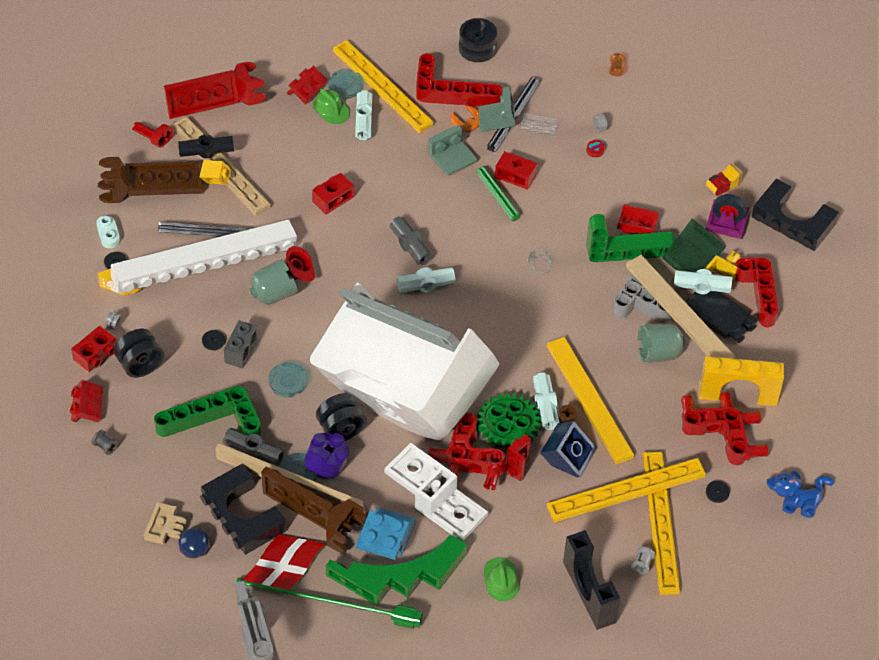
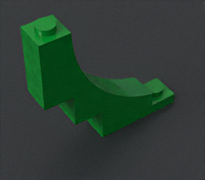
M449 535L443 543L428 554L418 559L395 565H369L354 561L346 569L342 563H336L330 559L326 564V576L378 606L391 588L407 598L411 596L422 580L440 590L467 555V544L461 538Z

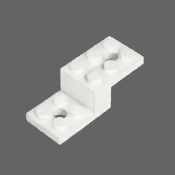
M412 443L384 468L385 474L415 495V509L454 537L461 538L464 541L488 516V511L457 490V475ZM410 466H416L418 470L415 472H411L408 470V468ZM463 513L465 516L458 519L454 514Z

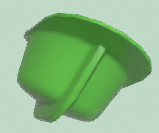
M320 89V93L313 102L315 111L331 124H341L348 120L350 115L349 109L340 99L338 93L334 90Z
M494 558L486 563L484 578L488 594L498 601H508L514 598L519 591V581L515 565L505 558Z

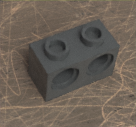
M238 320L223 349L226 364L243 369L257 341L256 325Z

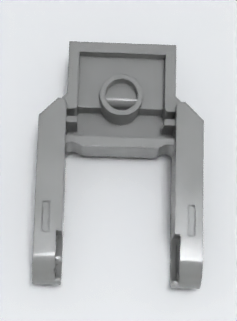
M244 581L236 582L237 606L243 624L239 628L247 659L271 660L273 658V646L265 620L264 605L260 604L258 597L252 598L250 588H245Z

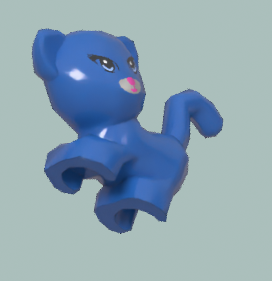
M793 471L791 473H781L775 478H768L767 485L779 496L785 498L782 511L792 514L799 507L801 508V515L812 518L815 509L823 500L822 483L832 486L834 480L828 476H820L814 480V489L802 490L800 474L797 471Z

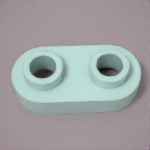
M108 215L101 216L96 222L101 243L106 248H114L120 243L115 220Z

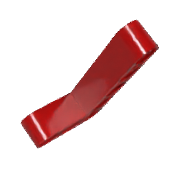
M424 53L419 57L416 81V99L418 101L478 107L501 102L500 96H502L503 90L500 85L434 79L435 57L430 53Z

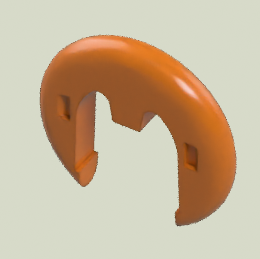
M466 106V109L475 118V120L471 118L466 119V123L461 122L452 112V124L454 126L459 125L462 131H471L479 127V110Z

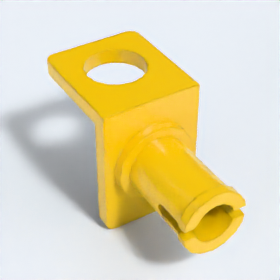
M731 251L725 260L716 255L705 269L711 271V273L716 270L724 276L732 277V280H734L737 273L735 264L740 259V255L738 253L735 254V251Z

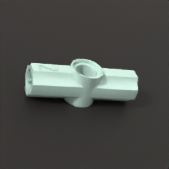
M361 90V92L357 93L355 137L359 138V140H367L371 138L372 93L368 92V90Z
M452 267L433 271L430 268H421L416 274L397 277L400 293L415 290L428 293L438 286L455 284V274Z
M700 269L696 272L679 270L675 272L674 287L691 288L699 294H707L710 291L731 292L732 277L713 275L707 269Z
M545 372L538 373L536 376H533L536 410L540 411L542 428L554 430L559 423L556 393L552 390L550 375H547Z

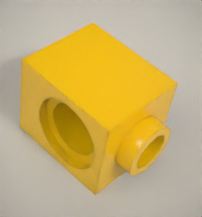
M203 160L200 178L207 184L227 185L231 174L230 167L223 161Z

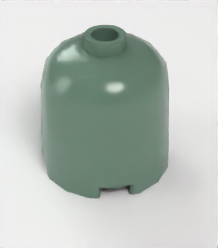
M283 259L271 263L252 275V287L249 290L254 299L258 298L263 304L270 305L298 292L294 279H289L286 273L289 269Z
M645 324L640 326L638 330L637 340H641V349H638V353L642 362L675 360L680 356L683 347H685V337L682 336L681 331L675 325Z

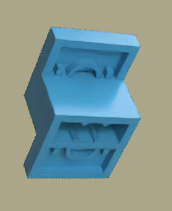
M379 507L376 508L375 512L370 510L357 540L356 548L396 560L397 555L402 556L415 524V518Z

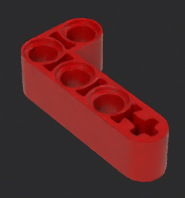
M740 258L736 262L737 273L735 280L742 283H753L759 323L764 327H772L775 325L778 315L772 264L766 258Z

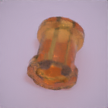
M620 53L612 54L609 59L611 63L609 73L612 76L618 77L623 75L625 71L623 67L625 57Z

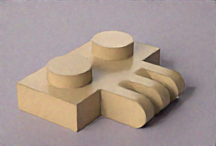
M157 502L143 535L144 540L164 545L167 536L179 539L182 535L180 532H183V525L186 524L187 520L183 517L175 516L177 512L176 506Z

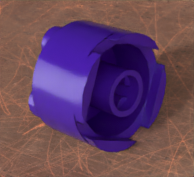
M317 433L312 438L304 457L305 466L310 472H315L319 478L333 479L343 470L349 456V447L344 441V437L339 433Z

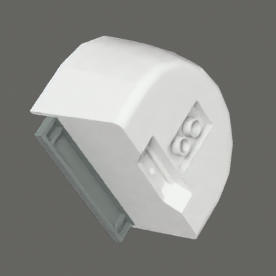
M358 282L352 291L342 287L339 295L345 302L310 357L311 364L342 392L352 394L358 403L379 416L423 437L435 440L443 439L465 415L497 370L499 362L472 329L468 328L460 342L440 324L432 325L423 317L415 318L408 311L403 313L394 305L386 306L381 300L374 299Z

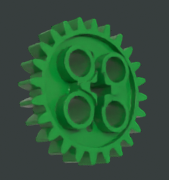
M506 392L505 397H502L498 393L497 399L491 396L490 402L485 400L484 406H480V412L477 415L478 431L482 432V438L488 437V444L494 441V447L496 448L500 444L502 445V450L506 446L510 447L515 439H520L524 435H527L531 442H533L534 436H538V431L541 427L540 411L535 410V404L530 405V399L524 401L523 395L516 398V393H514L512 397H509L508 392Z

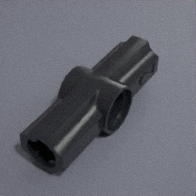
M204 134L196 140L178 141L180 157L199 155L202 158H211L215 153L234 152L233 136L213 138L211 135Z

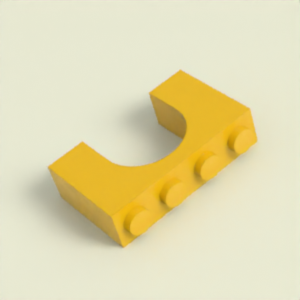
M705 356L699 382V399L718 401L723 385L730 381L746 380L758 386L757 404L777 406L784 380V363Z

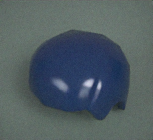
M190 528L184 531L178 541L180 552L187 558L195 559L205 556L208 548L211 547L208 534L200 528Z

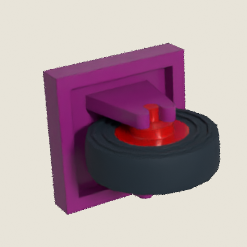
M732 194L720 195L713 201L705 231L742 239L750 207H746L744 200Z

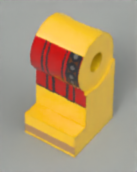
M731 163L727 165L724 171L710 177L706 182V186L716 196H719L741 185L743 173Z

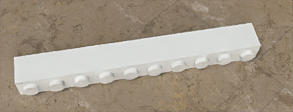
M285 220L111 264V278L118 293L129 292L133 289L148 287L160 282L164 283L191 274L202 273L207 270L221 268L222 266L287 251L288 248L296 246L297 235L290 221Z

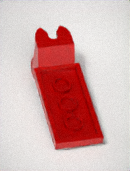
M242 62L236 64L234 71L229 70L164 85L168 116L170 119L236 104L238 100L248 106L258 104L264 101L267 95L262 92L254 93V90L261 88L265 82L263 79L249 75L248 72H252L257 68L255 63Z

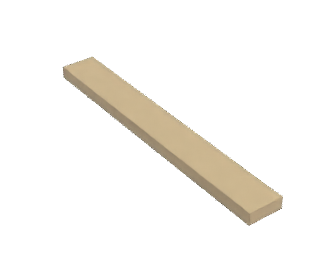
M188 117L172 124L174 131L184 141L196 140L199 136L204 135ZM215 153L211 158L199 156L202 160L223 161L230 167L231 174L226 186L255 216L271 208L270 203L222 153Z
M642 255L626 263V268L708 357L736 358Z
M218 443L215 448L217 459L237 467L243 463L250 473L260 477L261 471L267 466L270 469H276L282 476L295 480L303 488L311 489L317 496L328 499L333 506L350 499L364 508L362 500L226 445Z

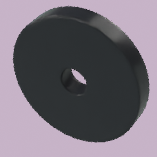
M111 252L104 258V265L107 269H111V264L126 261L127 259L121 252Z
M210 330L202 336V344L208 350H219L225 344V337L220 331Z
M712 481L707 485L705 493L710 501L722 503L729 498L730 489L724 482Z

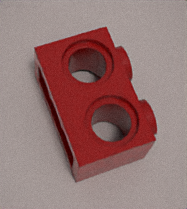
M99 325L71 348L73 360L85 370L91 372L94 368L99 367L106 358L114 354L116 338Z

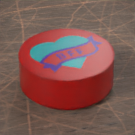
M592 140L588 142L586 152L589 156L597 158L604 154L605 146L599 140Z

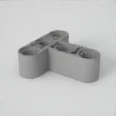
M633 274L614 298L613 314L618 318L627 317L633 309L662 323L669 322L672 318Z

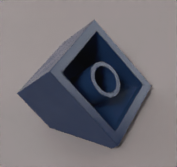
M574 421L556 425L540 454L552 467L578 478L583 473L597 447Z

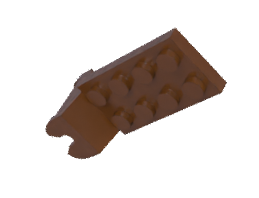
M106 157L99 161L100 166L111 168L110 171L100 174L103 180L98 182L99 188L111 191L99 195V200L105 203H120L127 194L128 196L202 194L198 161L125 163V165L119 157Z
M265 466L261 471L263 494L325 529L328 547L340 553L347 551V548L341 544L347 542L344 535L352 531L354 523L363 527L366 521L363 517H366L368 512L362 506L349 499L333 507V504L328 499L321 498L311 489H305L298 485L295 480L282 476L276 469H270Z

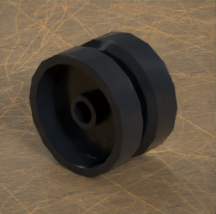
M473 18L465 21L459 29V52L462 57L472 62H485L495 55L497 48V28L489 20L482 18Z
M144 328L134 329L126 333L118 340L114 347L115 357L122 364L127 375L133 378L144 377L152 373L164 359L163 349L156 342L152 333Z
M341 393L328 398L316 411V418L323 427V432L339 433L344 437V441L358 435L366 425L364 413L359 408L355 397L349 393Z

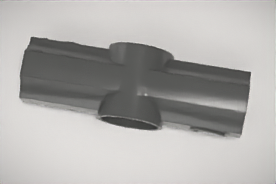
M398 216L394 218L390 223V228L398 237L402 250L404 252L408 251L418 265L423 266L432 259V254L423 244L420 233L417 230H413L404 217Z
M228 428L223 439V444L275 466L281 463L284 455V449L262 441L258 434L248 435L234 428Z

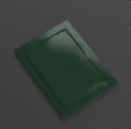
M692 218L662 259L675 270L696 272L700 269H705L716 255L720 256L726 246Z

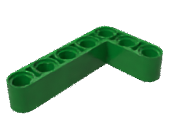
M595 214L589 218L586 247L591 262L632 260L640 255L644 258L670 257L676 255L679 251L676 236L673 232L608 236L609 232L604 215Z
M235 386L160 411L154 416L155 430L157 435L161 437H167L234 414L241 432L248 435L258 434L261 437L259 417L246 390L241 386Z

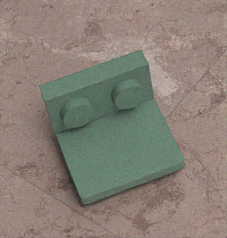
M510 87L503 88L500 103L479 107L480 132L515 126L514 101Z
M459 125L428 139V154L447 176L477 162V158L462 142V128Z

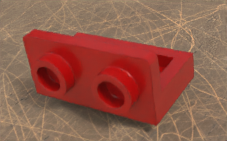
M313 65L309 70L305 68L299 74L301 77L299 80L295 78L288 85L290 89L286 93L290 95L293 92L306 104L328 79Z
M624 204L617 229L625 233H654L659 212Z
M81 380L71 391V397H73L70 407L71 421L76 422L81 417L99 422L102 414L103 386Z
M527 435L522 436L520 439H515L508 448L507 472L512 478H516L520 482L524 478L525 464L529 461L531 439Z

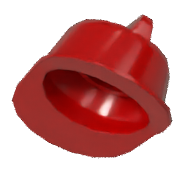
M298 246L288 248L284 260L289 269L286 273L295 280L313 281L315 271L309 253Z

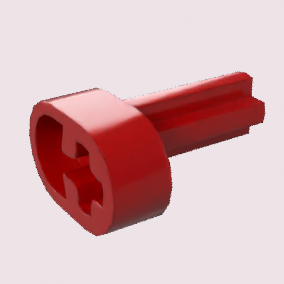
M135 122L132 128L133 131L150 139L151 143L159 148L165 146L174 134V129L166 124H162L156 130H153L140 122Z

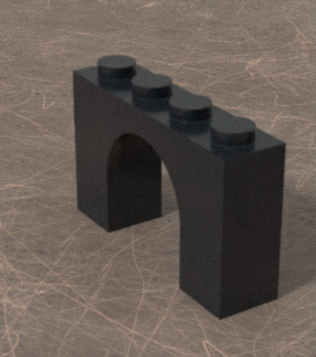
M775 179L754 204L751 217L795 240L804 247L815 251L837 224L840 212L823 204L816 214L808 220L798 221L787 217L781 208L789 199L792 187Z
M242 463L202 485V495H200V498L205 506L211 508L214 519L216 521L220 520L226 535H231L235 547L238 550L241 549L246 555L271 541L279 534L285 533L287 527L285 518L275 506L250 519L238 518L230 513L228 507L231 502L254 489L253 476Z
M586 530L566 536L563 563L598 630L616 623L620 596L612 581L599 585L592 564L594 546Z

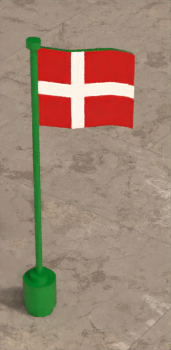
M279 534L267 546L252 570L243 579L238 577L236 581H244L246 586L390 615L391 620H394V625L401 627L420 628L423 611H418V608L398 604L397 608L387 611L291 591L304 577L315 557L327 546L325 543Z

